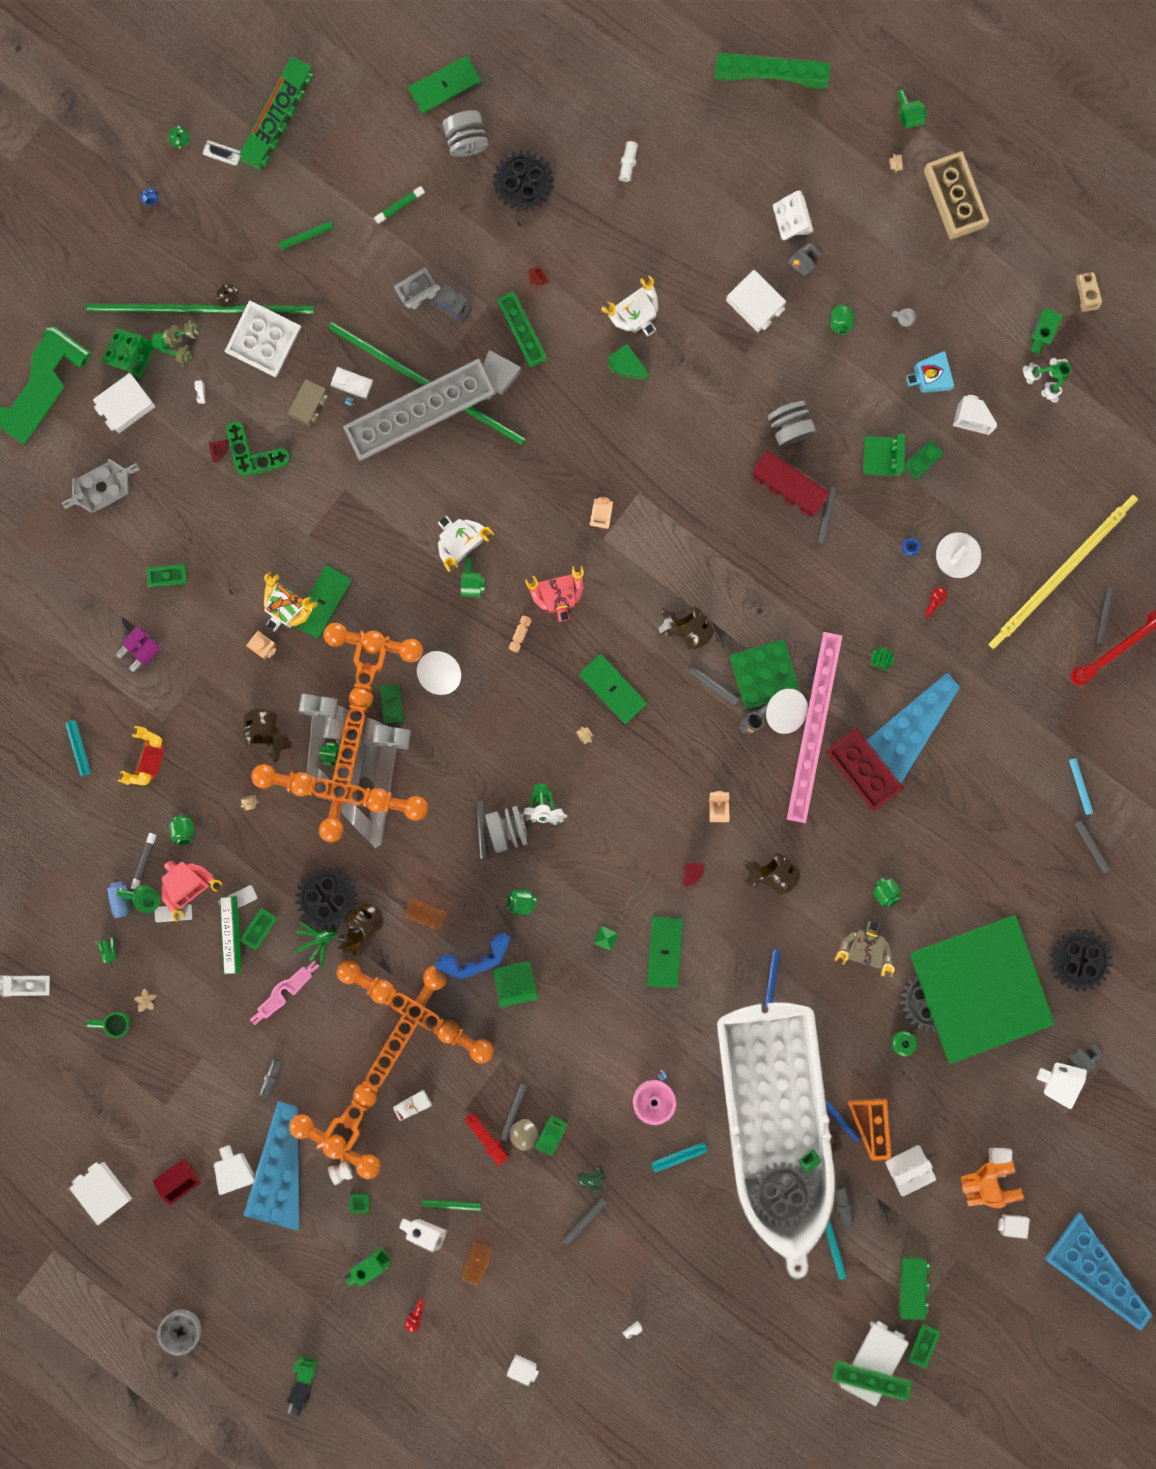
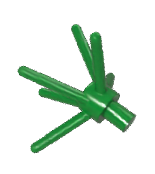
M300 920L299 923L310 931L297 930L296 933L315 936V940L295 949L294 953L317 943L319 946L309 961L313 962L321 950L319 967L322 968L325 946L331 941V938L337 936V932L335 929L328 932L326 930L319 932Z

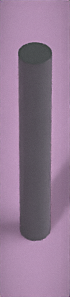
M829 487L830 494L826 500L818 543L821 544L826 542L837 489L835 487Z
M1107 588L1096 643L1099 645H1104L1115 590L1113 588Z
M694 666L691 667L689 670L690 674L736 705L739 698Z
M476 801L480 859L488 858L484 803L483 801Z
M1079 820L1074 823L1103 873L1110 871L1109 866L1083 822Z
M520 1083L500 1136L502 1140L507 1141L510 1129L514 1124L527 1085Z
M602 1197L565 1237L563 1242L569 1246L608 1202Z

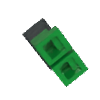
M299 1356L293 1372L298 1373V1376L286 1402L290 1404L288 1414L300 1416L303 1407L306 1408L311 1396L309 1392L313 1384L318 1364L317 1360Z

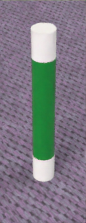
M421 186L374 217L377 224L425 193Z

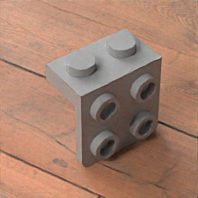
M426 267L393 286L403 305L412 309L422 305L421 301L425 298L432 299L439 294L438 291L441 289L439 285L435 284Z

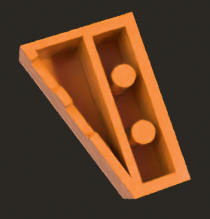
M888 1099L848 1100V1105L871 1160H890L892 1153Z

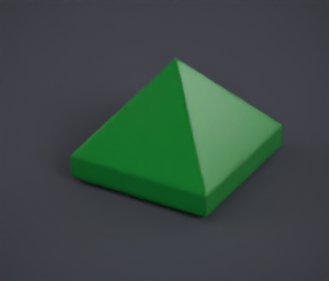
M601 926L593 944L611 951L619 933Z
M811 1149L798 1160L806 1173L816 1169L822 1161L814 1149Z

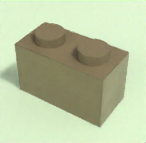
M305 379L288 411L290 417L308 426H311L312 422L316 423L320 415L318 412L320 407L324 406L328 400L326 389Z

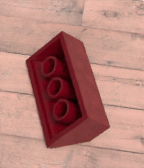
M768 450L764 452L751 474L756 483L760 485L765 484L769 487L768 490L776 496L781 495L785 498L784 501L791 506L796 505L801 509L800 512L807 517H810V515L814 517L830 494L828 490Z

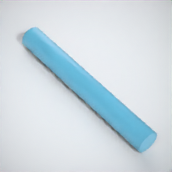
M1077 758L1071 759L1069 762L1085 814H1092L1093 810Z

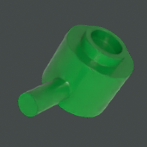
M899 90L897 92L901 104L899 111L904 129L924 125L925 119H927L925 105L921 104L920 100L908 103L904 90Z
M466 557L465 570L462 572L461 597L481 598V593H485V578H482V573L472 572L473 558Z
M140 885L133 892L117 889L115 893L117 897L131 899L132 904L142 913H152L160 904L158 893L148 885Z
M124 1012L111 1013L105 1020H87V1028H103L105 1033L112 1038L127 1035L132 1027L131 1018Z

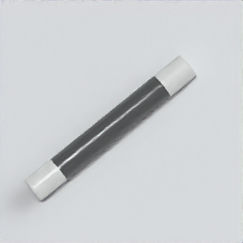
M149 833L130 888L135 889L140 885L157 836L155 834Z

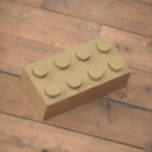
M963 151L928 163L924 173L949 239L952 240L985 228L989 219Z

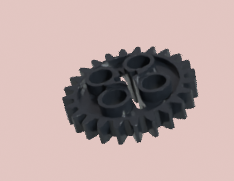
M520 150L519 155H516L513 151L512 158L505 155L506 162L500 160L502 167L496 166L498 173L493 174V178L496 179L493 181V186H497L495 193H500L498 199H504V206L510 203L511 210L514 206H517L518 212H520L521 207H524L525 212H527L530 206L534 211L535 204L542 207L541 200L547 202L548 198L546 195L551 196L552 191L549 189L554 188V184L551 183L554 181V176L550 175L553 173V170L547 169L549 162L543 163V156L537 159V152L530 156V150L527 151L526 155H523L522 150ZM520 165L524 169L521 172H517L514 168ZM529 166H531L532 168L530 169L529 173L527 174V182L524 181V183H523V185H522V187H521L520 194H519L518 196H516V193L518 192V190H519V188H520V186H521L520 180H521V181L524 180L525 175H526V172H527V169H528ZM534 173L541 175L538 180L533 179L531 176ZM509 182L516 184L513 189L507 188L506 185ZM526 190H531L533 192V194L529 197L525 196L523 193Z
M322 867L321 873H318L315 869L313 870L314 876L307 873L308 880L301 879L304 884L303 887L297 886L301 890V893L295 894V896L300 897V900L296 901L295 904H301L297 911H303L304 914L301 918L308 917L307 924L313 921L314 928L318 924H321V930H324L326 925L331 930L333 924L339 928V921L346 924V915L355 909L352 907V904L358 903V901L353 900V897L357 896L358 893H352L356 886L349 885L352 879L345 880L346 873L339 876V869L335 873H332L331 867H329L328 872H325V869ZM328 879L333 882V888L329 891L323 887L324 882ZM316 885L320 886L325 895L331 896L329 900L337 908L338 912L335 913L328 902L323 903L324 897L317 890ZM312 891L318 895L316 902H310L308 899V895ZM338 895H343L345 898V903L341 906L335 902V898ZM324 906L330 910V914L326 918L320 915V909Z
M1076 929L1075 934L1069 930V937L1062 934L1063 941L1055 940L1058 947H1051L1055 951V954H1049V956L1054 958L1049 964L1055 965L1051 972L1058 973L1054 978H1062L1060 984L1064 985L1067 983V989H1071L1074 985V991H1079L1080 986L1084 992H1086L1087 986L1090 990H1094V984L1101 986L1100 979L1103 981L1107 980L1104 974H1111L1107 970V967L1113 966V964L1108 963V960L1112 959L1113 956L1107 955L1111 949H1105L1108 942H1100L1102 936L1099 935L1095 938L1094 931L1088 935V929H1084L1082 934L1080 929ZM1082 943L1085 944V947H1084V949H1083V953H1082ZM1071 944H1075L1077 946V951L1075 954H1071L1069 952V946ZM1090 947H1094L1096 950V955L1092 958L1088 955ZM1082 957L1085 959V962L1080 964L1077 959ZM1068 963L1074 965V971L1070 974L1066 971ZM1091 966L1093 974L1088 977L1085 974V969ZM1080 968V977H1077Z

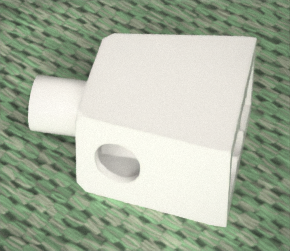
M1055 1063L1051 1072L1040 1068L1036 1079L1046 1082L1045 1095L1072 1109L1085 1082L1087 1070Z
M230 1145L219 1149L222 1160L214 1163L219 1195L252 1184L255 1175L243 1153L233 1155Z
M403 1219L399 1230L408 1233L406 1236L407 1240L432 1252L441 1249L448 1232L421 1219L413 1220V1222Z

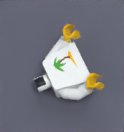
M649 275V282L645 284L644 279L641 278L640 280L641 284L646 287L645 289L642 287L616 306L611 302H607L610 305L608 311L605 307H602V311L609 314V318L616 327L625 331H632L633 333L642 329L647 337L656 331L651 322L656 319V313L658 312V297L653 286L654 280Z
M447 516L442 518L438 524L444 532L439 535L438 549L439 556L444 562L447 571L450 572L449 567L451 565H455L457 568V563L479 546L483 539L488 542L489 540L486 536L488 534L494 535L491 529L467 519L463 521L458 519L455 523H452Z

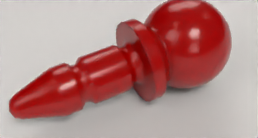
M939 587L933 590L932 596L929 599L930 604L926 609L925 616L927 618L946 600L947 592L945 589Z
M423 1299L416 1304L414 1311L409 1314V1318L405 1321V1328L409 1332H416L420 1328L421 1312L424 1307Z

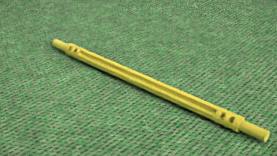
M1134 495L1121 507H1118L1000 629L1001 632L989 643L992 649H995L1006 637H1009L1117 523L1126 516V512L1138 501Z

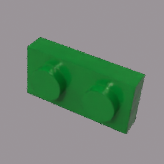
M930 440L904 465V468L917 480L944 452Z
M185 564L146 568L149 588L187 584Z
M400 684L380 686L384 724L403 722Z
M261 908L240 941L257 951L278 918Z
M921 1323L907 1361L927 1368L940 1331Z

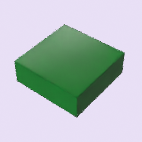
M350 1193V1213H370V1193Z

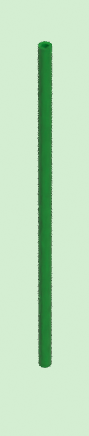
M86 304L87 312L243 313L246 306ZM262 306L276 314H314V306Z
M330 323L328 329L419 384L425 386L431 383V381L335 323ZM471 406L464 410L520 445H523L525 442V438Z

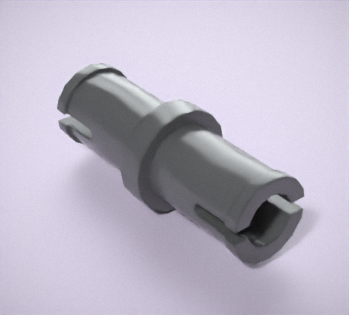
M275 1058L271 1059L267 1074L263 1076L264 1081L258 1093L260 1097L263 1096V1098L270 1099L274 1085L278 1083L279 1079L277 1077L284 1062H279Z
M846 1187L836 1188L834 1191L838 1204L836 1209L840 1213L842 1228H851L855 1224L851 1213L852 1204L849 1203Z

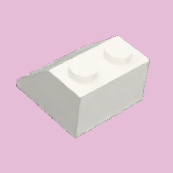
M967 395L958 404L953 426L990 435L996 428L997 423L984 401L979 400L977 396Z

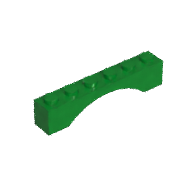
M717 53L715 79L732 81L749 78L778 79L794 82L806 87L822 89L827 88L830 73V63L726 53Z

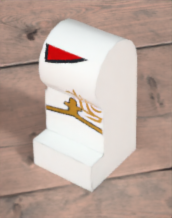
M423 1089L395 1105L393 1109L399 1121H402L430 1107L432 1103Z

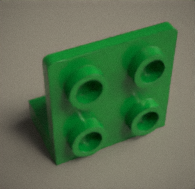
M116 328L101 362L122 369L135 378L141 379L154 348L152 342L145 337Z
M897 434L895 438L866 436L864 438L863 474L901 476L904 472L905 434Z
M530 961L493 969L500 1007L538 999Z

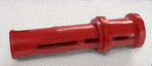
M474 1112L463 1119L486 1147V1154L491 1155L496 1162V1167L511 1157L501 1148V1143L493 1139Z

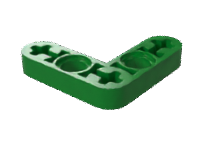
M239 422L228 424L226 432L235 468L241 476H250L282 468L290 463V455L285 449H276L251 456L243 426ZM234 426L240 429L238 437L239 439L243 437V440H236L234 433H231ZM238 444L245 446V451L242 454L235 452V447ZM280 453L286 456L284 462L274 460L275 465H272V460L269 457L272 455L273 459L278 458ZM264 457L268 459V465L262 468L258 466V460ZM237 458H244L246 465L250 466L246 472L240 469L242 461L241 459L237 460Z

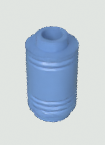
M122 881L110 883L111 887L107 888L112 915L114 914V918L130 915L129 899L115 896L117 889L127 890L126 884L122 885Z

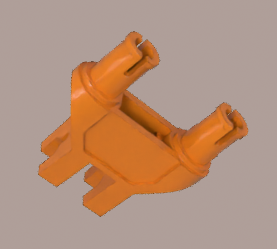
M1013 1161L1000 1164L986 1163L976 1173L961 1176L962 1189L966 1193L968 1206L985 1204L993 1208H1003L1008 1203L1024 1201L1021 1188L1004 1191L1001 1189L998 1180L999 1176L1016 1173Z

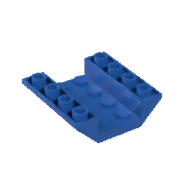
M506 933L494 936V941L490 942L495 957L493 954L480 959L481 963L476 964L473 961L460 966L457 955L452 957L451 954L437 959L438 963L434 964L435 968L463 979L497 966L501 963L512 937L511 935L506 936Z

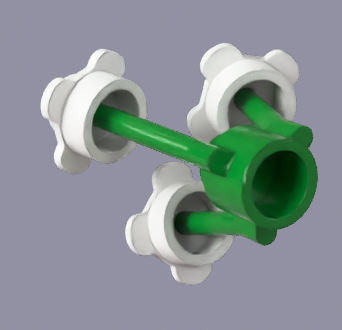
M1052 358L1050 360L1051 366L1040 368L1034 362L1030 363L1029 366H1024L1023 373L1028 384H1032L1034 380H1039L1042 373L1049 371L1051 377L1059 379L1057 383L1046 382L1045 389L1041 392L1043 397L1051 399L1052 402H1057L1059 400L1058 396L1062 393L1060 385L1066 381V376L1071 373L1070 363L1066 359L1057 360Z
M537 784L533 786V793L530 794V808H524L522 814L525 821L531 823L538 820L541 823L550 822L553 825L562 823L567 814L564 815L562 809L555 808L552 792L548 791V785ZM547 799L550 803L552 811H550V808L548 806L544 805V803L547 802ZM535 800H536L537 803L540 804V805L537 806L536 808H534V806H535Z

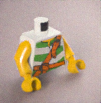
M271 571L267 573L264 577L266 582L264 611L272 617L266 626L276 632L281 623L290 628L291 626H297L306 622L312 608L317 606V602L310 604L312 597L303 600L279 583L275 584L274 582L279 579V575L276 574L272 579Z

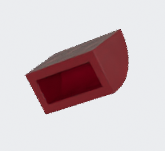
M685 862L682 886H689L698 882L704 873L705 864Z
M183 1158L154 1179L153 1183L160 1198L170 1206L201 1184V1181L189 1162Z

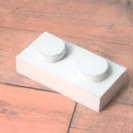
M337 367L330 385L367 399L373 380Z

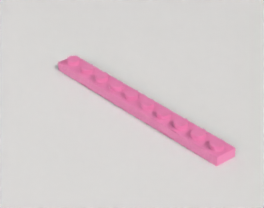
M823 632L786 820L806 823L842 635Z

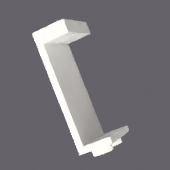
M871 1321V1329L852 1365L892 1375L908 1342L904 1339L905 1335L895 1330L893 1333L887 1329L888 1326L880 1321H877V1323ZM839 1383L841 1388L874 1406L877 1405L882 1395Z

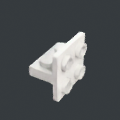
M796 191L773 204L782 240H787L794 235H807L813 232L806 202L801 191Z
M919 1145L885 1161L901 1196H905L936 1181L932 1171L933 1167L930 1161L926 1159Z

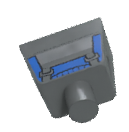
M444 285L432 304L461 324L464 323L473 309L466 297L447 285Z

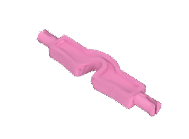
M314 960L308 967H302L290 979L278 983L272 990L271 997L257 1009L259 1012L250 1019L251 1022L256 1025L262 1018H268L273 1012L286 1004L287 1000L282 995V990L286 989L292 995H295L312 977L311 973L319 967V964Z

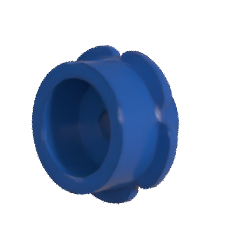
M152 188L142 191L140 199L145 205H152L158 201V192L153 191Z
M912 537L905 539L902 543V551L905 555L915 556L921 548L917 539Z

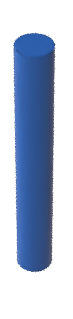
M773 949L764 1007H768L767 1003H773L781 950Z
M825 1099L826 1111L855 1142L859 1141L861 1136Z

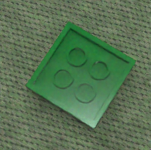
M784 639L729 655L745 710L768 704L776 693L784 689H794L800 692Z

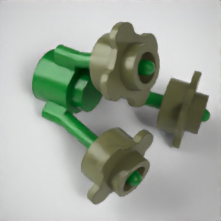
M192 320L185 324V330H178L176 325H172L164 333H154L152 335L153 348L159 349L160 353L176 355V360L182 363V367H186L187 362L189 363L192 359L189 345L180 347L178 351L167 349V347H175L177 343H180L182 341V334H186L188 339L198 340L197 335L200 334V328Z

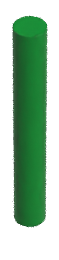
M329 221L278 244L281 250L332 229V223Z
M423 1200L422 1208L480 1211L481 1203Z

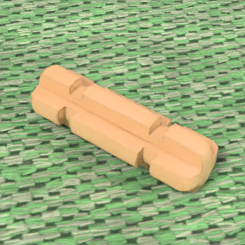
M522 616L521 624L518 625L513 636V642L511 641L509 649L513 652L519 651L520 643L523 642L527 633V627L530 626L531 618L527 616Z

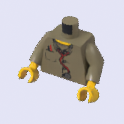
M868 921L866 932L857 930L856 932H851L842 940L838 954L834 958L837 961L841 957L843 965L847 960H852L882 969V976H884L885 971L890 972V977L894 973L889 944L885 941V937L877 935L880 924Z

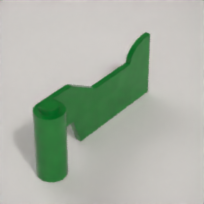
M56 326L48 327L44 331L43 339L32 353L30 380L11 408H0V428L23 445L27 443L65 388L54 371L61 359L66 357L79 368H83L92 356L90 351Z

